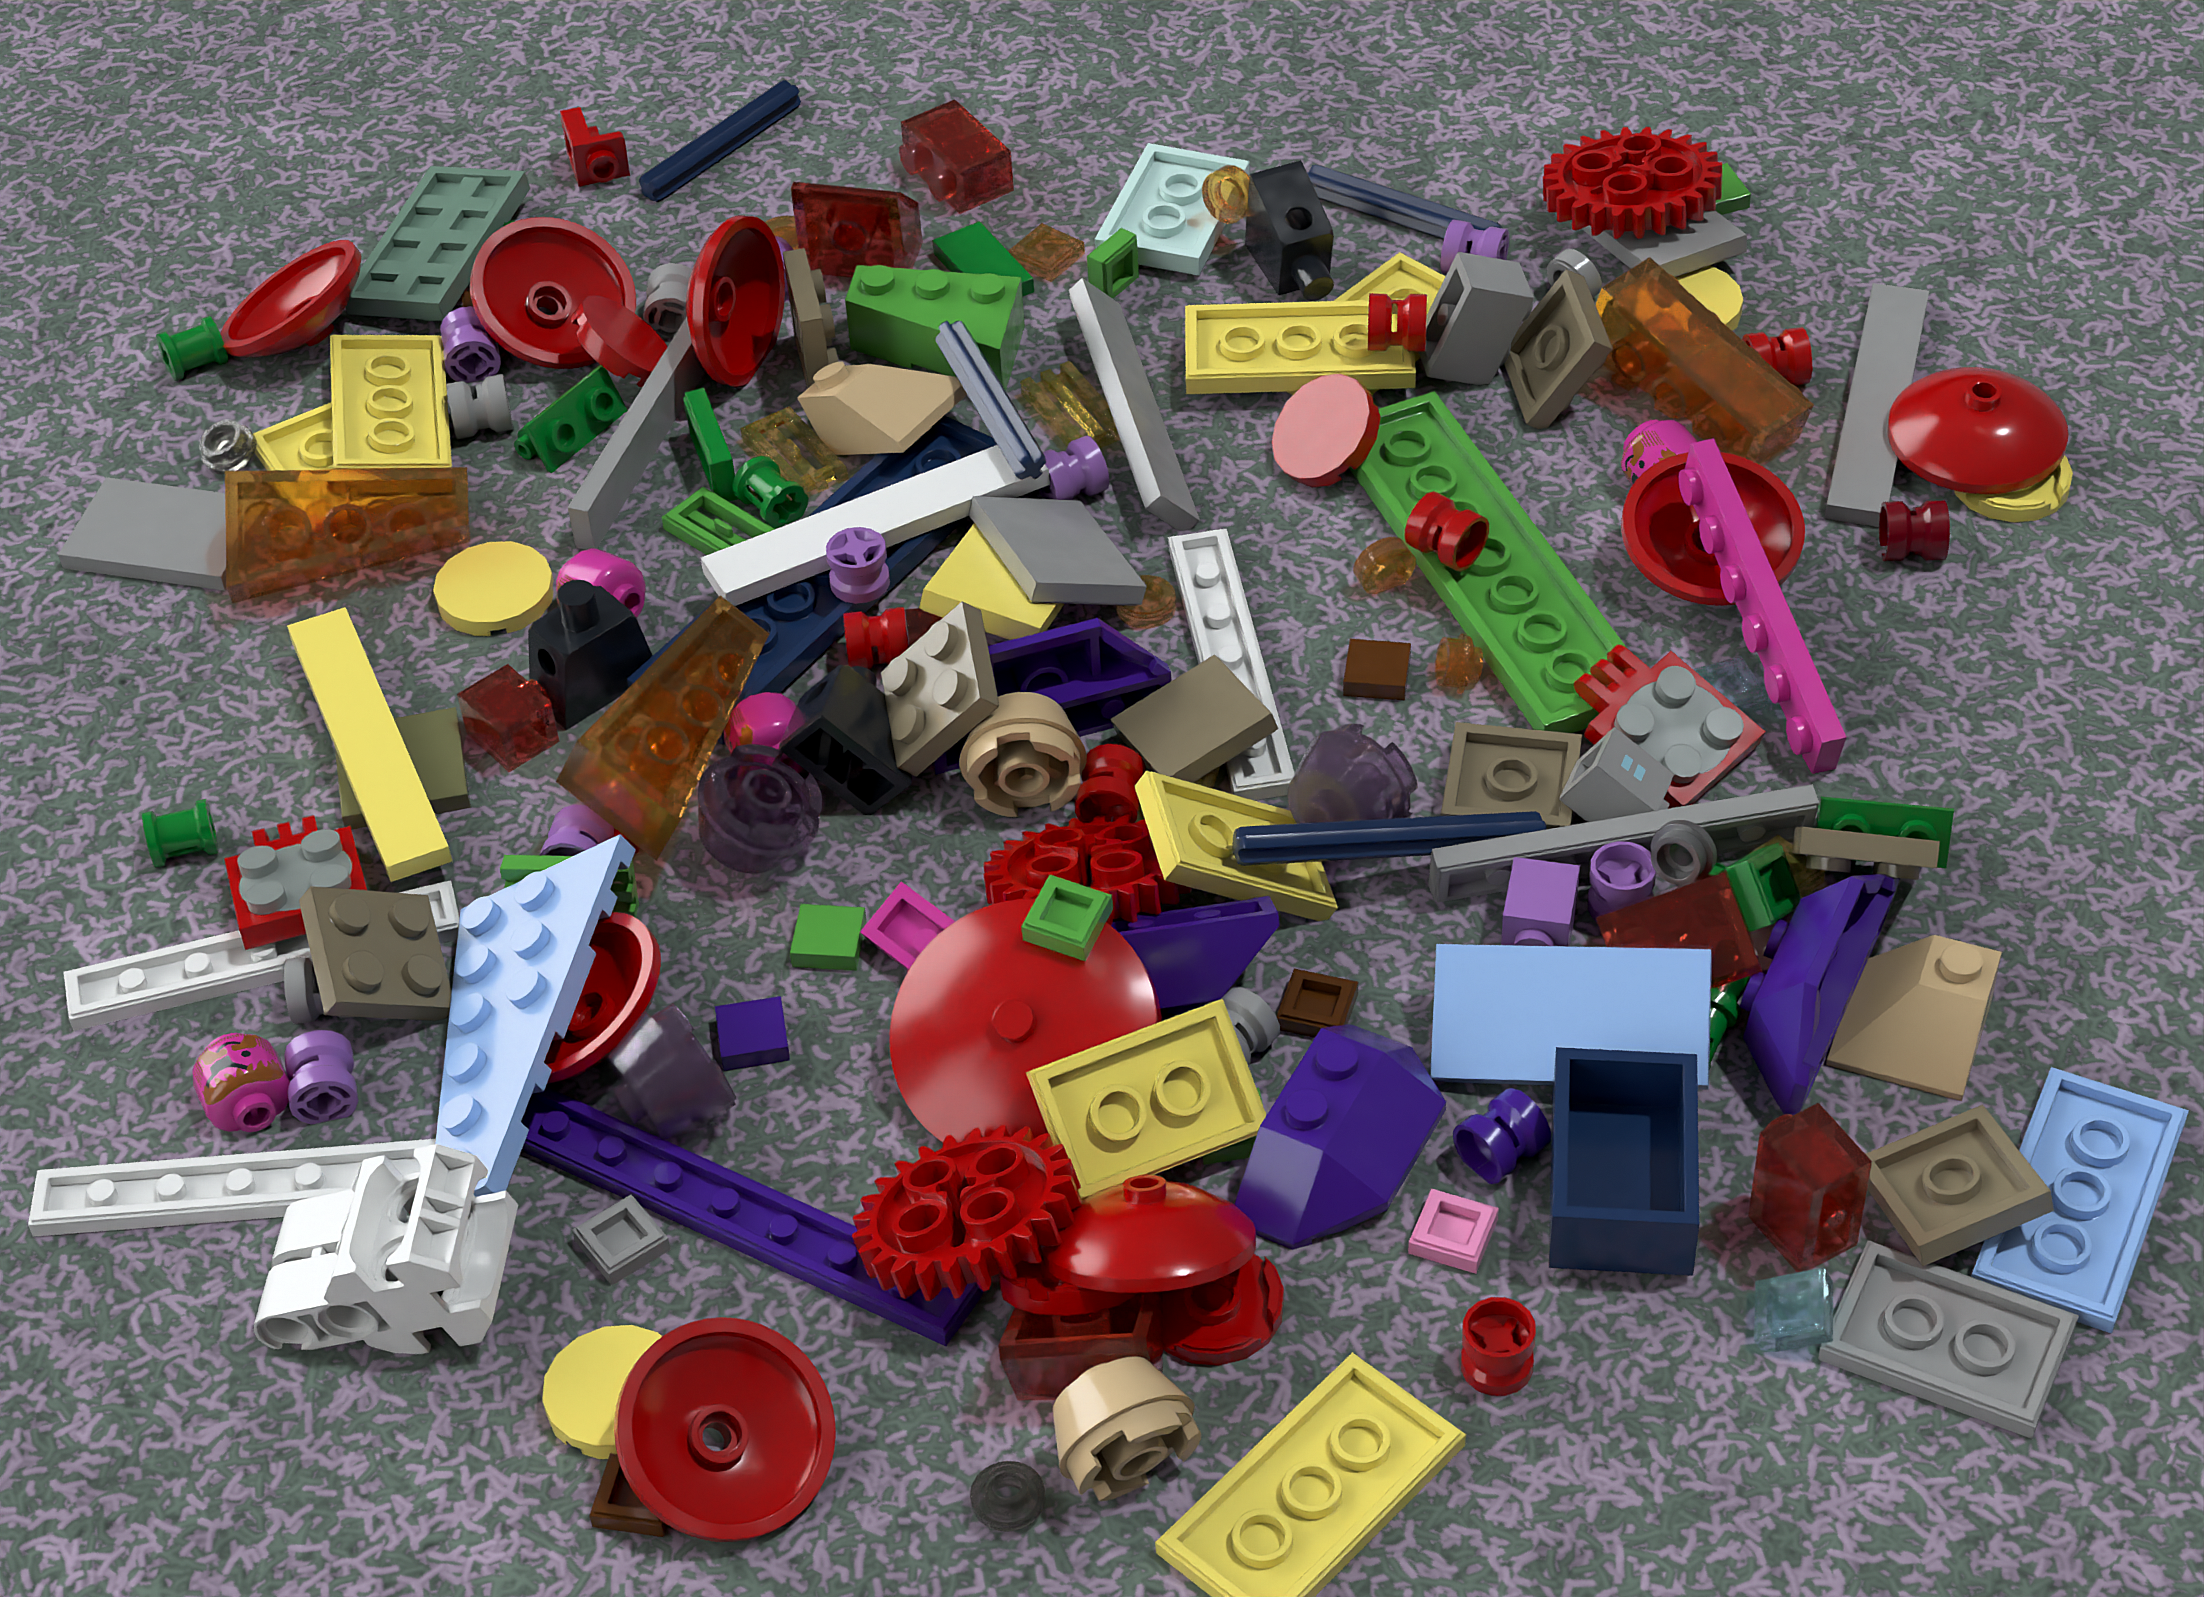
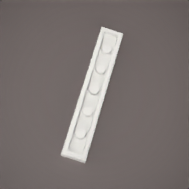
M996 445L701 557L703 573L726 608L729 609L830 570L831 568L827 563L826 545L829 539L839 531L853 527L870 528L881 534L887 548L969 516L973 496L1016 498L1050 485L1049 469L1044 464L1041 468L1043 474L1040 477L1033 479L1030 476L1021 480L1015 476L999 447Z
M1227 529L1168 537L1169 552L1198 664L1215 654L1269 709L1279 728L1274 733L1224 763L1232 794L1251 800L1297 794L1296 777Z
M451 880L399 892L428 895L440 944L457 940L460 918ZM238 930L65 971L64 980L69 1021L73 1031L282 982L284 981L286 959L309 957L312 959L307 934L245 950L240 931Z
M436 1139L37 1170L28 1226L32 1236L35 1237L284 1217L286 1209L294 1202L352 1189L364 1159L385 1155L403 1176L420 1172L421 1165L413 1156L415 1148L433 1145L436 1143Z

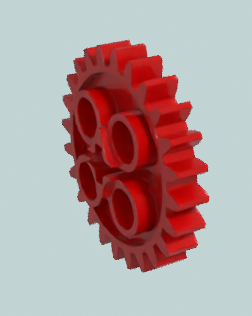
M1623 127L1620 135L1615 136L1606 130L1600 131V139L1597 140L1581 136L1580 146L1565 144L1563 145V154L1553 153L1551 155V164L1544 165V176H1542L1543 201L1547 202V211L1549 213L1557 212V221L1559 223L1572 220V230L1575 231L1591 226L1592 236H1597L1605 230L1613 231L1614 239H1619L1625 231H1633L1637 239H1642L1645 230L1652 229L1662 236L1665 235L1666 226L1669 225L1682 230L1686 229V218L1702 221L1703 211H1714L1716 209V200L1722 198V162H1718V153L1716 151L1707 152L1706 142L1692 144V135L1689 134L1676 139L1672 138L1671 129H1667L1659 135L1652 134L1651 127H1645L1640 133L1632 134L1628 127Z
M1097 815L1091 823L1084 824L1077 818H1071L1069 826L1059 827L1048 823L1045 824V830L1040 833L1024 831L1022 832L1023 841H1004V850L992 851L990 853L991 861L984 862L983 864L987 903L995 904L1016 899H1036L1049 875L1089 887L1088 862L1091 855L1092 883L1090 888L1112 895L1113 910L1106 921L1111 926L1113 919L1122 918L1134 923L1137 922V914L1141 912L1159 914L1161 913L1160 903L1178 904L1180 902L1179 894L1191 893L1192 891L1191 887L1164 880L1145 819L1136 823H1129V815H1123L1114 822H1105L1103 815Z
M1000 1125L990 1137H983L979 1127H976L969 1133L966 1141L957 1143L951 1134L945 1136L943 1148L935 1152L926 1146L919 1147L920 1159L915 1163L900 1160L894 1163L898 1172L895 1178H877L874 1182L879 1194H871L861 1198L860 1201L865 1212L853 1216L852 1220L857 1231L852 1234V1238L869 1278L877 1277L882 1290L886 1291L897 1286L901 1298L906 1299L921 1288L925 1300L932 1301L942 1288L949 1287L953 1298L956 1299L961 1297L967 1284L976 1282L983 1292L989 1290L991 1277L998 1273L1003 1274L1009 1279L1016 1278L1017 1270L1015 1264L1022 1260L1029 1263H1040L1042 1261L1038 1251L1040 1245H1060L1062 1240L1058 1228H1065L1074 1224L1075 1219L1071 1210L1080 1207L1082 1204L1077 1191L1081 1188L1071 1158H1068L1063 1144L1054 1146L1050 1134L1045 1133L1034 1138L1030 1127L1025 1126L1010 1137L1006 1125Z

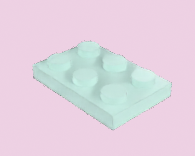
M1148 143L1095 237V249L1120 228H1123L1137 235L1139 265L1199 276L1249 181V161Z

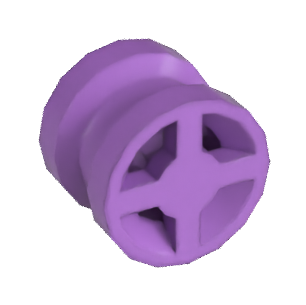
M853 527L839 531L829 539L826 545L827 563L831 568L829 573L830 586L837 598L855 604L867 603L879 598L887 591L890 579L888 566L885 563L887 558L886 545L880 533L870 528Z

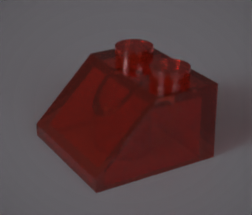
M793 181L791 196L798 248H805L810 270L821 269L822 275L853 278L857 265H883L890 268L913 269L923 243L919 203L901 192Z

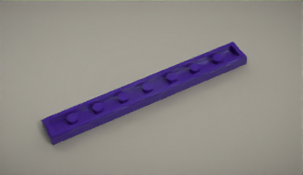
M545 1087L543 1092L531 1094L521 1123L529 1129L521 1151L622 1198L632 1195L642 1207L941 1345H948L983 1295V1291L976 1282L967 1284L961 1297L956 1299L953 1298L949 1287L942 1288L932 1301L925 1300L921 1288L906 1299L901 1298L897 1286L884 1291L881 1289L877 1277L870 1279L852 1238V1234L857 1231L854 1225L551 1088Z

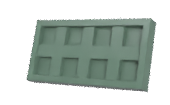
M430 166L361 267L358 280L345 307L347 314L443 321L452 311L470 283L472 267L482 245L494 232L503 227L504 222L511 220L531 189L525 171Z

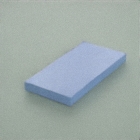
M1436 944L1430 1076L1433 1081L1553 1085L1556 1047L1697 1054L1698 1089L1709 1090L1711 949Z
M2051 1067L2019 1151L2051 1190L2054 1211L1986 1239L1971 1277L2079 1315L2077 1322L2112 1334L2189 1110Z

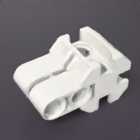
M439 1144L415 1148L413 1156L420 1163L421 1171L404 1176L385 1155L364 1159L352 1189L299 1200L290 1204L286 1209L272 1258V1269L268 1272L256 1315L254 1334L259 1341L273 1349H281L283 1343L302 1344L301 1350H314L364 1340L368 1346L393 1353L424 1354L429 1353L431 1344L424 1337L423 1330L442 1327L459 1346L481 1343L493 1320L518 1204L507 1191L474 1196V1190L478 1181L487 1178L488 1169L476 1155ZM438 1291H443L441 1297L438 1295Z

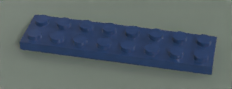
M944 415L903 453H881L874 456L809 516L983 451L997 444L993 437ZM967 517L887 547L885 563L889 570L890 585L883 595L867 603L855 604L837 598L830 586L829 573L831 569L729 609L726 608L720 597L716 598L627 678L630 697L724 745V724L728 714L738 703L751 695L764 692L780 693L845 632L843 613L862 611L865 614Z

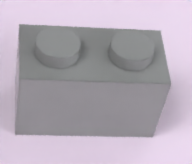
M1457 252L1427 314L1425 352H1418L1427 377L1474 385L1491 383L1499 366L1507 361L1511 342L1521 323L1528 319L1533 308V291L1528 285L1519 262Z

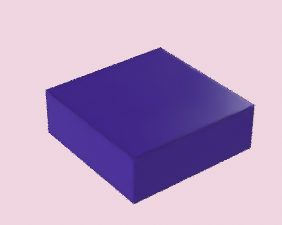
M781 996L715 1006L724 1071L790 1061Z

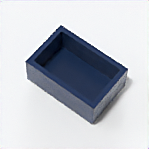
M1556 1047L1552 1093L1549 1268L1693 1276L1700 1225L1697 1054Z

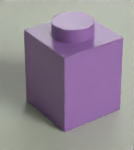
M1514 857L1503 912L1501 945L1570 947L1577 907L1580 865Z

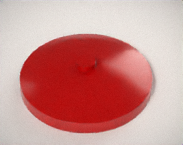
M1036 899L1008 900L980 908L958 919L939 933L919 954L906 974L895 1000L890 1025V1055L895 1079L905 1102L919 1122L942 1144L945 1136L950 1134L956 1139L957 1143L966 1141L969 1133L976 1127H979L983 1137H990L1000 1125H1006L1010 1137L1025 1126L1030 1127L1034 1138L1048 1133L1026 1072L1162 1021L1159 999L1146 967L1131 945L1107 922L1105 923L1086 961L1023 941L1021 926Z

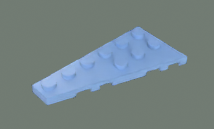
M621 834L541 872L531 873L523 880L492 895L480 897L460 910L435 1144L476 1155L488 1169L487 1178L478 1181L474 1190L475 1197L506 1191L529 1131L521 1123L531 1094L543 1092L552 1070L544 1063L552 1040H562L565 1037L596 956V952L589 946L598 920L609 918L612 914L618 897L610 888L617 870L628 869L636 851Z

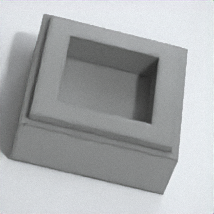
M632 1195L572 1229L575 1242L611 1286L671 1250L669 1238Z

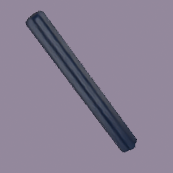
M1530 811L1238 827L1234 831L1232 851L1237 863L1241 866L1431 855L1432 849L1546 830V823L1542 820L1540 813Z

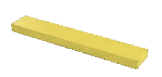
M346 607L287 625L297 656L390 882L453 862L447 841Z

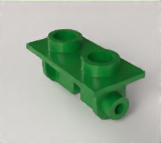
M599 365L521 428L517 434L518 439L514 442L517 453L527 460L534 455L539 456L546 470L553 473L628 410L607 369Z
M1821 796L1816 815V828L1940 841L1937 868H1947L1954 809Z

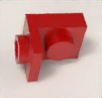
M581 107L560 111L566 152L579 187L630 176L626 143L622 132L617 131L599 135L597 126H587Z

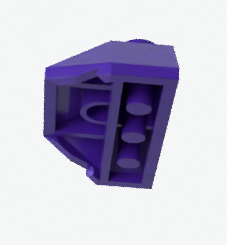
M1098 618L988 646L997 696L1014 692H1032L1047 696L1062 707L1079 737L1114 728L1110 720L1111 718L1172 681L1171 671L1167 663ZM970 732L932 763L936 775L960 769V754Z
M1886 874L1851 876L1801 898L1790 923L1779 919L1771 932L1763 956L1773 961L1767 974L1754 970L1743 994L1740 1008L1750 1012L1743 1039L1773 1098L1785 1116L1798 1120L1887 919L1900 878L1890 877Z
M1270 896L1166 911L1159 914L1137 916V922L1134 923L1118 918L1113 919L1112 927L1131 945L1146 967L1154 983L1160 1009L1165 1008L1166 1012L1170 1014H1183L1204 1006L1205 1002L1220 1000L1280 926L1278 911Z
M1352 1024L1320 1029L1259 1127L1234 1204L1252 1220L1257 1236L1294 1250L1312 1245V1239L1343 1231L1388 1210L1446 1111V1100L1413 1048Z

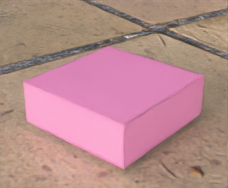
M1431 1189L1409 1240L1408 1254L1476 1274L1498 1221L1499 1208Z

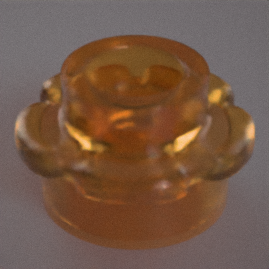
M1463 633L1458 638L1443 637L1438 645L1435 658L1437 685L1457 688V693L1461 694L1469 683H1478L1483 668V652L1481 647H1475L1472 638Z

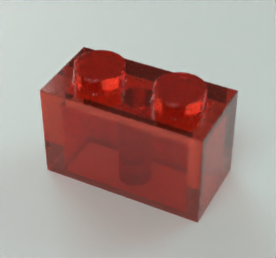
M955 99L901 121L903 145L899 147L901 162L910 175L918 174L928 184L932 195L937 201L942 202L945 200L959 214H962L1014 191L1011 150Z
M1819 1103L1795 1115L1785 1114L1770 1122L1759 1134L1748 1217L1799 1275H1802L1857 1246L1872 1161Z

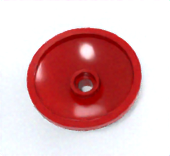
M733 216L723 222L709 236L692 269L687 287L686 316L695 354L708 375L722 385L737 387L749 383L776 344L783 317L785 277L781 251L770 227L763 220L754 216Z
M531 217L511 222L494 232L485 241L472 267L470 276L471 300L476 315L485 330L499 345L511 354L542 367L573 369L597 362L578 341L575 332L580 326L571 322L572 314L587 296H602L616 301L634 313L636 311L635 286L624 260L601 236L582 225L568 220L553 217ZM538 307L549 309L553 315L542 313Z
M337 240L310 250L275 272L252 291L225 322L220 333L224 341L223 347L232 356L254 358L282 354L304 343L308 346H314L323 341L334 329L332 322L341 314L350 300L360 274L361 252L353 242Z
M1960 367L1930 374L1906 387L1892 404L1887 434L1892 450L1898 459L1921 478L1938 486L1959 492L2001 494L2022 490L2037 484L2056 470L2066 452L2068 425L2058 405L2031 382L2014 374L1996 369Z
M1689 452L1659 461L1641 474L1626 496L1621 518V533L1629 557L1637 569L1649 581L1675 597L1704 605H1736L1735 602H1728L1723 593L1720 577L1721 568L1715 554H1708L1701 550L1704 547L1699 531L1700 520L1694 506H1687L1680 493L1679 472L1685 469ZM1720 452L1780 586L1796 568L1803 549L1805 523L1800 506L1789 488L1771 471L1744 457Z
M612 912L609 918L598 920L589 946L596 952V956L564 1039L552 1040L544 1063L552 1070L547 1084L571 1079L603 1062L631 1036L646 1015L658 985L661 953L653 933L634 916Z
M1139 1175L1126 1179L1123 1184L1096 1192L1083 1200L1080 1207L1072 1209L1071 1211L1075 1219L1074 1224L1069 1227L1058 1228L1062 1240L1061 1244L1056 1246L1041 1245V1256L1045 1268L1052 1275L1064 1282L1082 1288L1117 1293L1170 1291L1204 1284L1226 1276L1242 1267L1255 1253L1256 1229L1252 1220L1233 1203L1189 1184L1166 1181L1160 1176Z
M717 1317L697 1320L679 1326L654 1342L633 1365L621 1388L615 1411L614 1436L616 1451L623 1473L634 1493L651 1513L675 1530L689 1536L715 1542H737L758 1538L777 1530L800 1514L819 1492L830 1469L835 1448L836 1426L834 1409L826 1385L811 1360L798 1346L777 1331L762 1324L738 1318ZM713 1428L721 1433L724 1439L722 1451H713L704 1444V1429Z

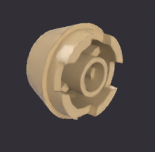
M1014 692L999 696V707L970 731L960 754V771L966 782L974 789V800L986 810L1007 817H1018V808L1037 807L1050 803V812L1058 810L1070 802L1080 788V777L1087 762L1086 750L1062 707L1051 698L1032 692Z
M1142 1357L1121 1358L1088 1369L1061 1392L1053 1405L1061 1474L1065 1478L1074 1481L1081 1495L1088 1489L1093 1488L1099 1501L1115 1499L1149 1484L1146 1472L1157 1466L1174 1451L1178 1459H1182L1184 1462L1199 1445L1201 1432L1192 1417L1195 1409L1194 1402L1154 1365Z

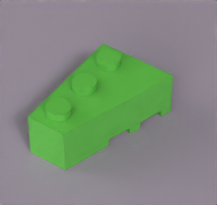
M883 265L856 266L845 298L852 350L911 369L914 365L939 372L942 375L956 377L938 347L935 338L941 332L939 330L941 323L948 321L952 324L959 320L966 325L1006 391L1025 328L1021 277L998 276L991 273L944 272L937 269L890 268Z

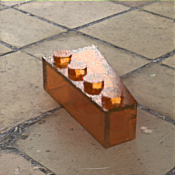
M1651 257L1601 288L1596 308L1613 348L1603 364L1615 372L1612 375L1611 381L1627 391L1637 386L1654 398V408L1667 417L1679 419L1684 416L1692 422L1693 433L1703 440L1714 438L1718 449L1722 452L1744 457L1759 465L1799 439L1814 404Z
M467 467L225 471L226 587L232 604L471 542Z
M720 595L577 740L556 782L657 861L682 819L688 802L702 777L708 760L730 718L735 703L750 676L769 633Z

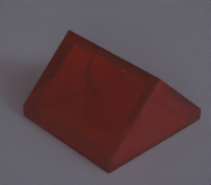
M1726 869L1605 911L1596 917L1606 947L1711 949V988H1716L1763 971L1752 934L1748 930Z
M1162 1291L1137 1293L1119 1306L1109 1309L1104 1308L1096 1313L1070 1316L1039 1315L1014 1307L998 1348L1001 1364L1017 1400H1056L1066 1387L1088 1369L1102 1363L1126 1357L1145 1358L1163 1373Z

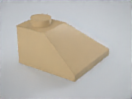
M835 362L819 370L813 377L815 383L797 398L826 452L833 455L903 453L967 394L958 378L954 376L875 364L845 366L844 362Z
M1932 935L1869 958L1837 1029L1826 1065L1962 1101L1992 1002L2002 952Z

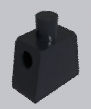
M1302 161L1249 174L1245 246L1277 295L1300 290L1308 301H1317L1326 297L1334 287V281L1330 275L1334 234Z
M571 580L564 583L557 591L559 607L534 621L528 630L530 699L566 731L629 692L627 678L653 656L637 618L632 611L602 586H593L585 580Z
M839 665L800 698L781 739L779 750L863 815H872L909 787L912 775L897 768L885 694L876 687V676L865 667Z

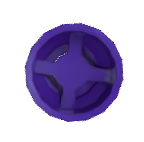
M1514 1088L1506 1089L1492 1099L1488 1105V1111L1484 1115H1471L1453 1130V1142L1460 1158L1489 1184H1496L1502 1181L1514 1171L1516 1160L1520 1157H1534L1547 1147L1551 1141V1130L1541 1109L1529 1096Z

